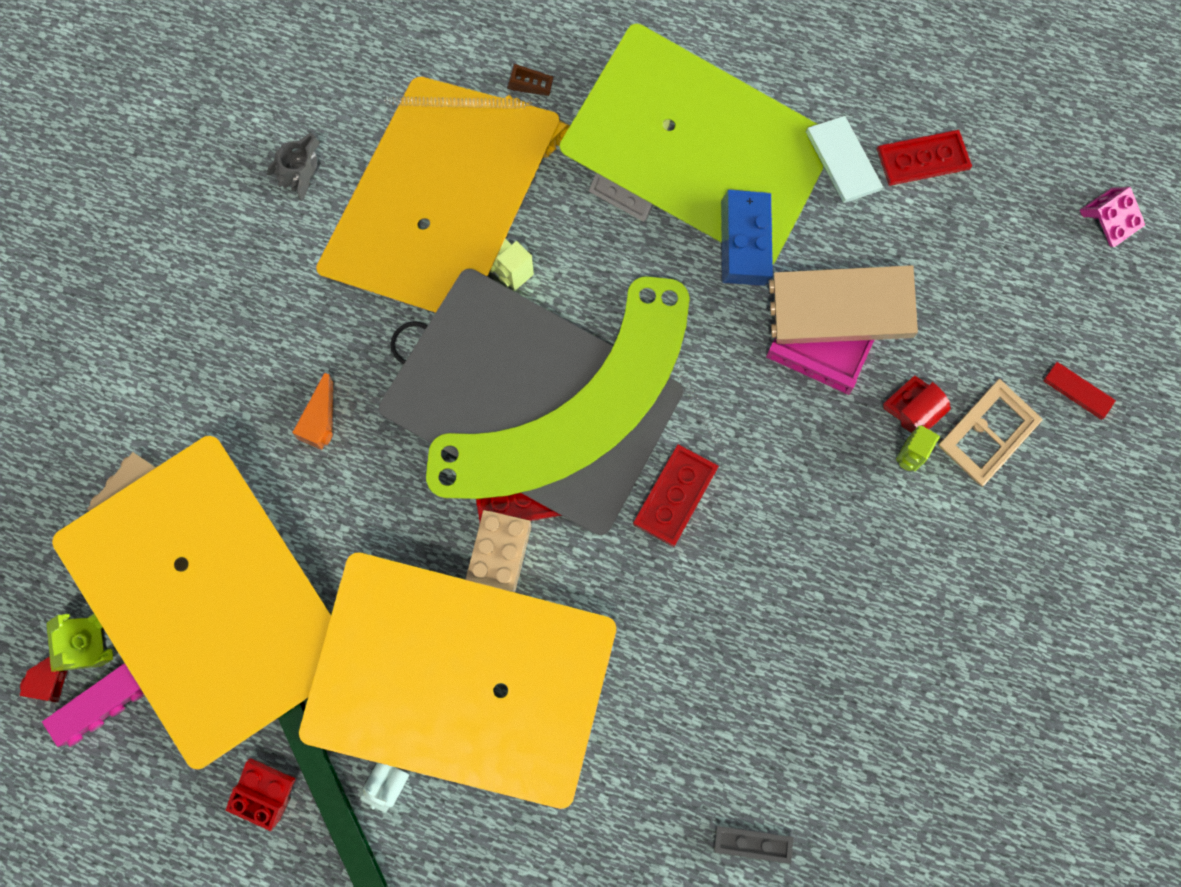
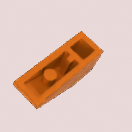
M324 373L292 432L298 440L321 450L324 445L330 443L333 435V381L327 373Z

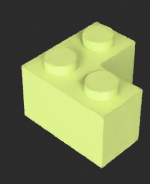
M505 239L490 272H495L499 276V281L503 286L510 287L515 291L534 275L532 255L517 241L511 245Z

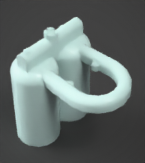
M376 763L362 789L360 800L369 804L373 810L376 808L386 814L387 810L394 805L410 774L397 767Z

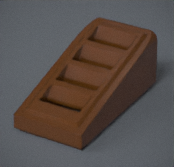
M513 64L507 89L549 96L554 77ZM534 79L537 80L536 85L533 84ZM542 81H546L545 87H541Z

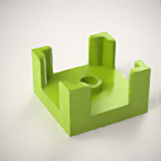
M70 614L57 615L46 623L51 672L102 667L113 660L112 648L103 650L101 628L103 627L95 614L88 618L68 619Z

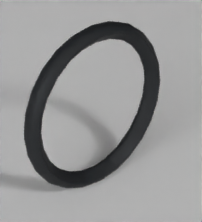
M408 322L394 332L390 346L392 354L397 361L402 364L406 361L398 355L395 349V341L399 333L408 327L417 326L426 329L428 325L421 322Z

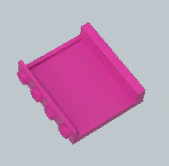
M775 338L766 358L850 395L874 340L776 344Z

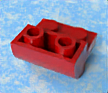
M915 375L883 404L884 410L899 419L901 427L911 434L921 425L927 429L932 428L951 410L949 399L940 387L934 382L929 385Z
M250 758L245 763L238 784L232 790L225 811L268 831H272L287 808L291 799L289 795L296 778Z

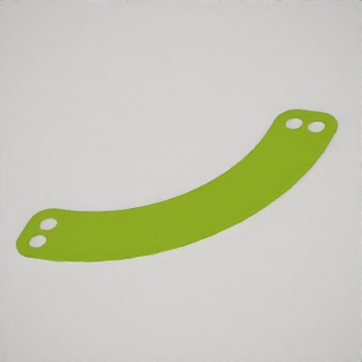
M640 277L633 281L628 289L625 314L618 337L604 364L590 382L572 399L556 410L524 425L497 432L479 434L447 433L438 436L431 443L428 452L426 482L429 489L441 498L481 499L508 496L534 490L564 479L592 464L614 448L637 426L653 406L670 377L681 349L687 325L690 297L686 287L677 280L666 278ZM649 288L654 291L656 298L652 303L647 304L641 301L639 293L642 289ZM665 291L676 293L678 301L675 305L668 306L663 303L661 297ZM446 446H454L459 452L457 460L451 463L445 462L441 457L442 449ZM444 469H451L456 473V481L450 486H445L439 481V474Z

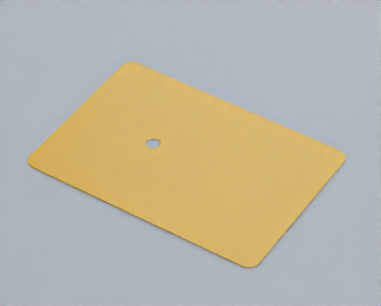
M414 78L410 82L317 263L316 270L318 274L436 313L462 271L474 269L488 276L559 124L558 114L553 111L430 78ZM425 218L430 221L427 229L418 228V222L421 219Z
M205 436L54 535L52 544L55 551L189 767L193 769L206 767L309 697L331 614L216 437ZM179 557H185L189 563L188 568L183 572L177 571L174 567V562Z
M354 553L348 557L300 725L299 737L303 743L310 746L559 809L567 808L574 799L616 634V624L607 616L364 553ZM498 683H503L508 687V694L504 698H498L493 693L494 686Z

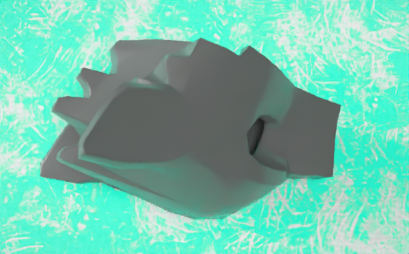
M309 133L298 141L287 142L276 151L274 161L268 166L267 175L270 176L274 173L277 176V185L279 187L283 186L286 189L291 185L292 191L297 190L300 201H303L310 179L317 168L318 161L315 150L320 141L312 133Z

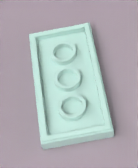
M845 116L807 129L806 133L843 203L881 191L883 186Z

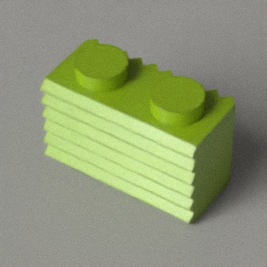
M922 425L918 426L906 439L896 458L899 466L907 471L913 470L916 472L928 460L940 436Z

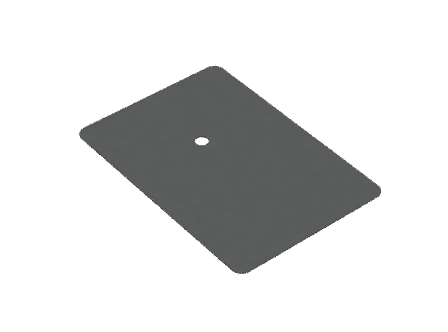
M466 269L458 276L379 404V411L383 417L430 443L438 436L447 433L479 434L515 428L549 414L572 399L599 371L613 346L478 271ZM669 377L655 403L637 426L614 448L592 464L564 479L521 493L594 534L604 535L608 533L683 395L682 385ZM454 446L443 448L444 451L458 458L459 452Z

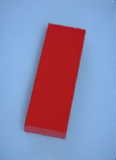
M1059 362L1053 365L1043 382L1100 420L1106 417L1116 402L1115 399Z

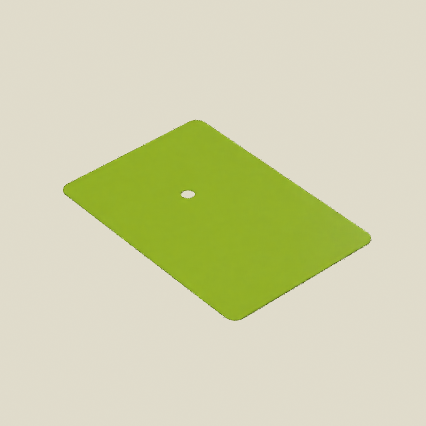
M638 23L630 25L560 142V150L565 156L721 243V200L728 189L771 193L773 264L776 262L824 168L806 133L809 127L818 125L817 123ZM665 120H672L675 123L674 130H665L663 122Z

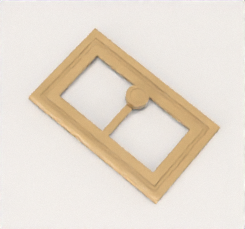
M998 379L938 446L973 480L983 487L1043 419L1001 379ZM999 397L1024 420L1005 443L988 427L987 421L981 418ZM972 427L977 432L985 431L1001 446L981 469L956 446Z

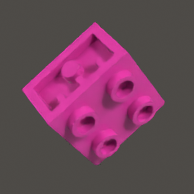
M1131 187L1110 188L1080 209L1083 217L1099 218L1111 247L1117 246L1145 226Z

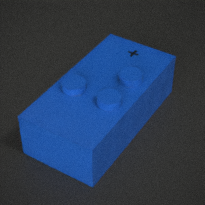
M728 189L721 200L722 283L765 286L773 277L771 193Z

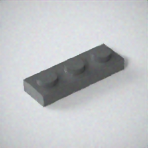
M716 826L714 853L791 864L794 837Z

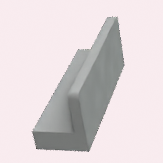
M597 173L589 189V192L643 222L648 219L654 206Z

